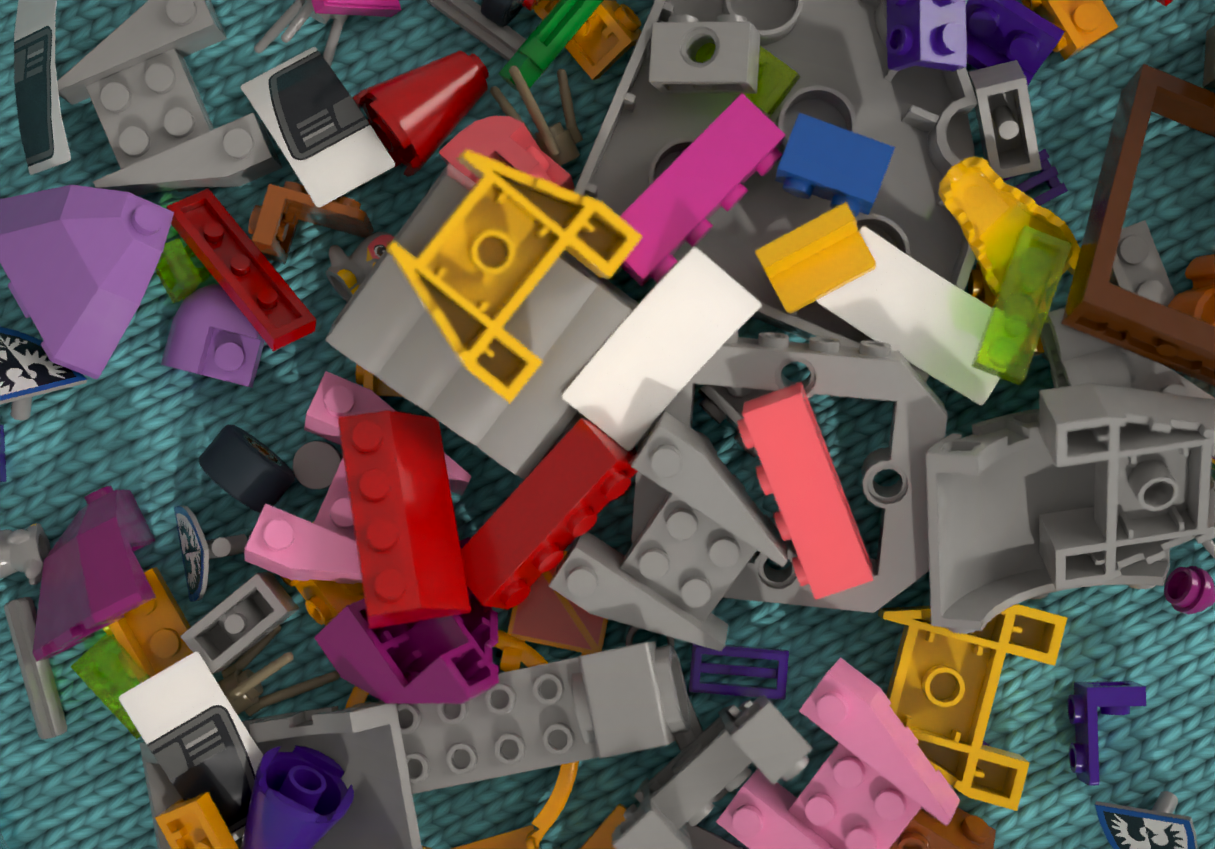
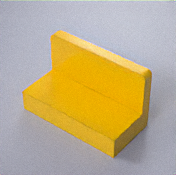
M846 202L755 251L761 266L787 313H793L876 268V262L859 233L856 219Z

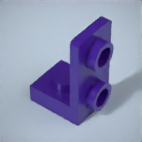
M1133 681L1074 682V694H1070L1068 697L1067 709L1070 723L1075 724L1076 743L1070 744L1069 763L1071 771L1076 773L1077 779L1088 786L1099 785L1097 707H1100L1101 714L1128 715L1130 714V706H1146V686Z

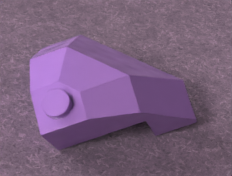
M67 185L0 199V264L10 280L8 287L26 318L31 317L44 341L41 343V346L50 362L96 380L100 377L143 299L162 255L174 212L130 192L79 185Z

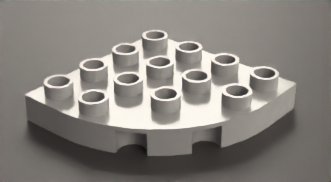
M886 0L654 1L574 189V193L600 201L620 216L741 94L659 92L649 83L653 22H668L669 17L673 15L694 16L698 18V22H717V16L724 14L741 15L746 17L747 21H751L761 34L757 93L743 94L786 135L778 150L782 154L784 153L799 113L895 147L869 215L859 212L858 216H854L858 231L863 226L867 227L963 291L965 290L976 257L964 236L960 224L945 207L938 194L939 182L951 167L966 157H975L968 113L978 103L966 68L948 71L912 66L899 71L889 70L887 67ZM708 43L700 47L696 53V63H704L711 59L715 53V44ZM780 160L763 177L756 171L743 184L748 189L745 196L729 212L721 206L708 220L713 225L712 229L693 248H698L761 303V307L751 317L808 341L810 337H831L840 340L839 346L860 348V342L875 341L817 303V301L793 313L786 312L755 251L832 210L830 207L831 201L815 195H811L810 199H803L782 189L783 184L775 181ZM686 242L673 257L679 262L692 247ZM910 363L921 378L927 382L929 374Z

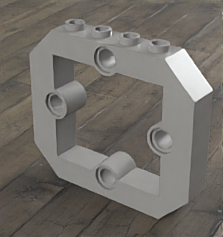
M736 331L656 418L639 439L638 449L664 411L692 428L695 384L777 391L799 383L789 381L782 373V369L790 362H801L809 368L810 375L802 381L808 398L814 394L894 401L889 447L879 448L871 452L865 458L861 468L864 494L871 503L882 508L877 560L870 559L873 581L815 600L810 585L801 586L797 579L792 558L798 555L790 539L787 540L788 559L791 562L789 567L782 570L771 568L766 563L768 557L756 550L722 597L874 613L930 571L926 452L934 444L945 438L947 413L944 403L899 351L890 350L891 345L888 343L862 341L860 342V348L839 346L840 340L831 337H810L809 343L789 342V336L782 333L763 332L759 333L758 339L738 337L739 332ZM696 431V432H698L699 434H701L702 436H704L705 438H707V440H708V441L710 442V444L712 445L711 441L709 440V438H708L707 436H705L702 432ZM883 469H892L900 474V479L896 484L884 487L874 481V476ZM639 471L636 472L632 543H634L669 493V491Z

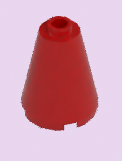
M457 51L363 89L352 98L359 109L363 107L368 118L367 121L395 162L394 168L403 163L407 166L403 174L409 177L417 173L485 94L488 90L486 79L489 78V72L477 55L473 53L467 55L463 51Z

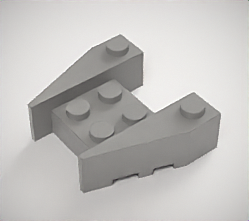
M148 0L57 81L59 96L70 104L74 105L91 98L121 168L116 172L93 181L95 188L125 191L139 196L152 192L175 190L184 192L209 187H240L283 168L265 125L254 113L214 129L184 57L227 39L211 0Z
M1094 383L1039 391V434L1056 468L1095 462V502L1093 507L1039 515V554L1055 589L1107 582L1121 576L1120 569L1143 559H1146L1149 565L1166 558L1165 550L1194 538L1198 544L1215 538V491L1210 489L1212 446L1215 444V399Z
M664 411L637 450L631 467L669 491V493L625 556L591 533L586 532L577 537L557 566L549 587L590 614L722 651L726 645L728 624L711 612L756 550L783 567L788 558V541H783L778 528L767 514L764 515L745 491L746 488L735 474L732 475L717 456V451L707 438Z
M765 695L758 697L754 702L751 700L744 701L738 708L735 705L724 707L718 712L719 717L696 737L693 742L685 747L652 779L646 778L640 784L634 795L640 802V805L637 808L632 804L626 809L623 814L626 820L614 830L612 845L615 849H693L686 823L688 822L691 826H695L703 820L714 807L711 800L724 788L731 792L739 787L751 774L752 771L748 766L752 762L774 785L781 777L785 781H789L801 772L809 762L805 755L812 748Z

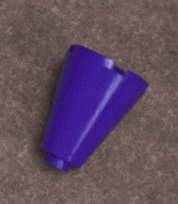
M296 745L292 752H279L281 746L268 750L257 767L241 849H312L346 814L353 802L354 790L352 784L347 789L341 779L345 772L340 765L327 755L305 746Z

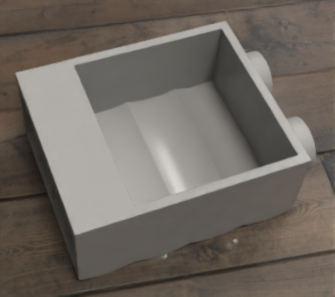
M448 163L392 241L416 258L476 183ZM386 249L333 321L326 341L350 360L377 376L400 395L427 411L453 432L477 446L503 467L525 480L541 459H544L581 418L588 420L562 398V394L639 303L605 278L598 277L564 249L502 327V329L543 361L511 403H509L461 365Z

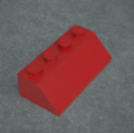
M392 410L338 417L369 629L470 613L471 608L439 421L436 418Z
M583 418L571 428L461 549L466 585L483 606L509 610L527 598L530 593V586L544 572L553 569L562 560L563 551L576 537L585 534L594 526L597 521L596 515L610 500L620 497L629 488L631 478L637 472V470L631 467L636 455L635 446L630 451H627L595 424Z

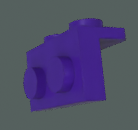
M886 0L887 67L889 70L899 71L912 66L956 71L967 67L966 0Z

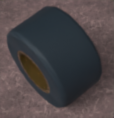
M226 425L199 457L201 468L217 485L240 503L259 513L262 512L265 503L274 507L295 481L293 471L280 457L254 436L235 425Z

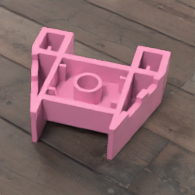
M325 371L306 413L304 430L341 445L338 417L395 410L372 390ZM444 453L450 490L462 496L471 479V475ZM343 458L314 523L265 503L245 547L246 562L290 580L309 581V579L336 581V583L342 584L362 583Z
M840 657L799 710L839 742L837 747L798 798L778 782L773 785L757 769L742 786L716 823L749 849H889L922 807L947 826L957 809L960 799L939 769L935 770L918 747L917 743L919 741L908 726L904 727L891 709V702L882 689Z

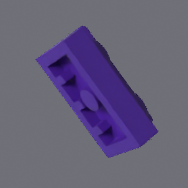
M968 0L966 3L967 63L976 69H982L1017 60L1026 76L1028 87L1033 76L1058 44L1065 31L1016 0Z

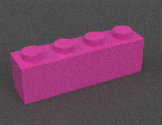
M743 93L619 216L643 236L620 264L641 287L650 278L659 283L678 263L673 255L686 242L693 248L712 229L713 225L708 220L721 206L729 212L748 192V189L743 184L756 171L763 177L782 158L783 154L778 149L786 135Z

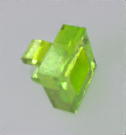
M179 238L165 243L162 255L155 269L173 304L184 300L195 291L200 283L205 282L211 276L206 267L197 268L193 265L190 258L196 255L188 245L184 248Z

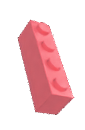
M802 381L744 402L743 419L737 421L738 428L746 448L751 449L755 447L762 465L756 467V473L764 494L767 496L773 493L780 511L774 512L775 522L783 541L791 539L798 556L792 558V564L800 585L805 586L809 584L814 598L817 600L873 581L871 560Z

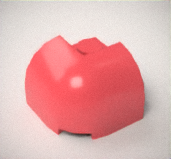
M490 116L477 120L460 131L438 152L447 165L448 163L475 183L479 178L456 160L465 150L498 161L505 166L533 177H539L574 192L575 189L571 175L540 149L523 122L510 116Z

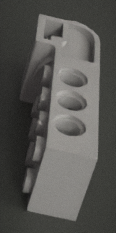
M655 641L499 673V683L464 704H396L412 794L597 757L604 758L665 746L676 741L675 734L689 732L691 727L688 695L678 655L672 645L656 647Z

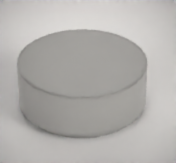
M321 441L306 443L299 448L294 456V475L307 488H328L340 465L342 456L329 443Z

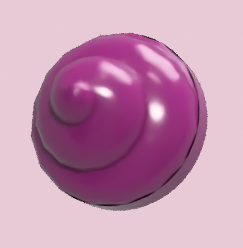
M1196 566L1179 567L1168 576L1164 587V595L1176 611L1190 615L1202 612L1214 604L1215 585L1207 571Z

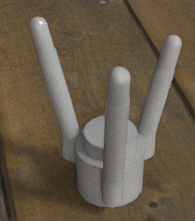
M296 0L265 33L262 39L255 45L254 50L256 53H262L286 27L287 29L282 34L281 39L283 42L288 43L309 16L323 24H326L329 18H332L334 21L323 53V58L331 67L343 25L349 15L315 13L312 0Z

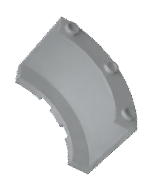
M1039 409L1012 413L973 424L972 435L962 438L961 434L952 433L934 444L926 452L931 626L947 627L953 633L967 634L976 630L982 631L987 623L996 615L1017 603L1028 599H1042L1052 592L1101 585H1127L1135 589H1150L1155 586L1164 585L1170 569V549L1164 551L1166 558L1149 565L1146 559L1125 566L1120 569L1121 576L1107 582L1055 589L1039 554V515L1093 507L1095 502V462L1056 468L1039 434Z
M385 702L360 703L339 710L338 706L242 721L263 755L271 748L281 746L279 752H292L296 745L309 747L327 755L340 765L345 772L341 779L347 789L352 784L354 799L348 811L312 849H422L396 704H387ZM145 741L140 742L158 849H171L155 817L182 797ZM243 836L235 841L239 849H241Z

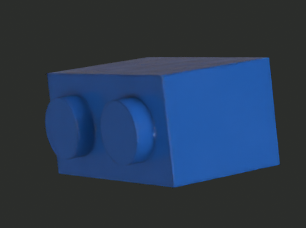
M799 113L777 168L775 181L782 183V189L793 196L810 199L811 195H815L831 201L830 207L832 209L846 202L854 216H858L859 212L869 215L895 147Z

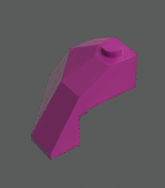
M110 485L84 497L87 506L76 514L44 559L32 652L37 662L52 658L94 637V632L124 618L126 612L156 598L134 554L135 551L154 542L155 539L131 490L114 491Z
M470 537L459 541L460 549L466 545L471 539ZM468 586L470 613L369 629L365 599H361L347 605L314 637L341 678L387 704H464L492 689L499 683V666L492 663V647L498 643V612L492 610V607L483 606Z

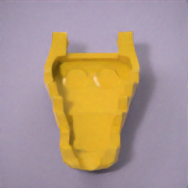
M966 157L951 167L939 182L938 194L945 207L960 224L964 236L979 263L984 280L1001 305L1037 333L1038 322L1036 316L1042 313L1032 302L1067 270L1074 275L1081 248L1067 224L1052 211L1037 205L1034 199L1016 187L1006 184L985 159L981 157Z

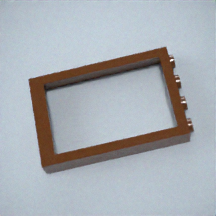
M1143 64L1120 94L1061 324L1215 386V326L1109 283L1151 111L1215 137V93Z

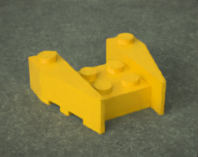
M465 150L456 160L477 176L479 180L419 255L414 258L394 241H390L385 248L461 365L500 397L511 403L543 361L502 329L505 323L564 249L598 277L610 278L643 236L600 201L585 195H579L539 177H533L505 166L498 161Z
M1015 604L996 615L987 623L982 631L976 630L972 633L958 634L949 631L947 627L931 626V606L880 608L878 611L879 617L905 625L886 694L891 702V709L904 727L908 726L919 741L917 743L918 747L935 770L939 769L953 788L968 798L1017 811L1030 762L1020 754L983 745L985 731L1006 653L1055 666L1067 617Z

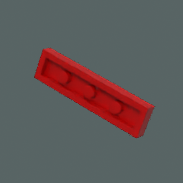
M209 188L166 206V209L174 212L171 225L273 352L315 331L316 318Z

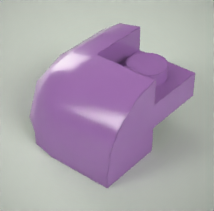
M214 283L195 290L183 300L173 317L161 365L253 388L265 341L219 284Z

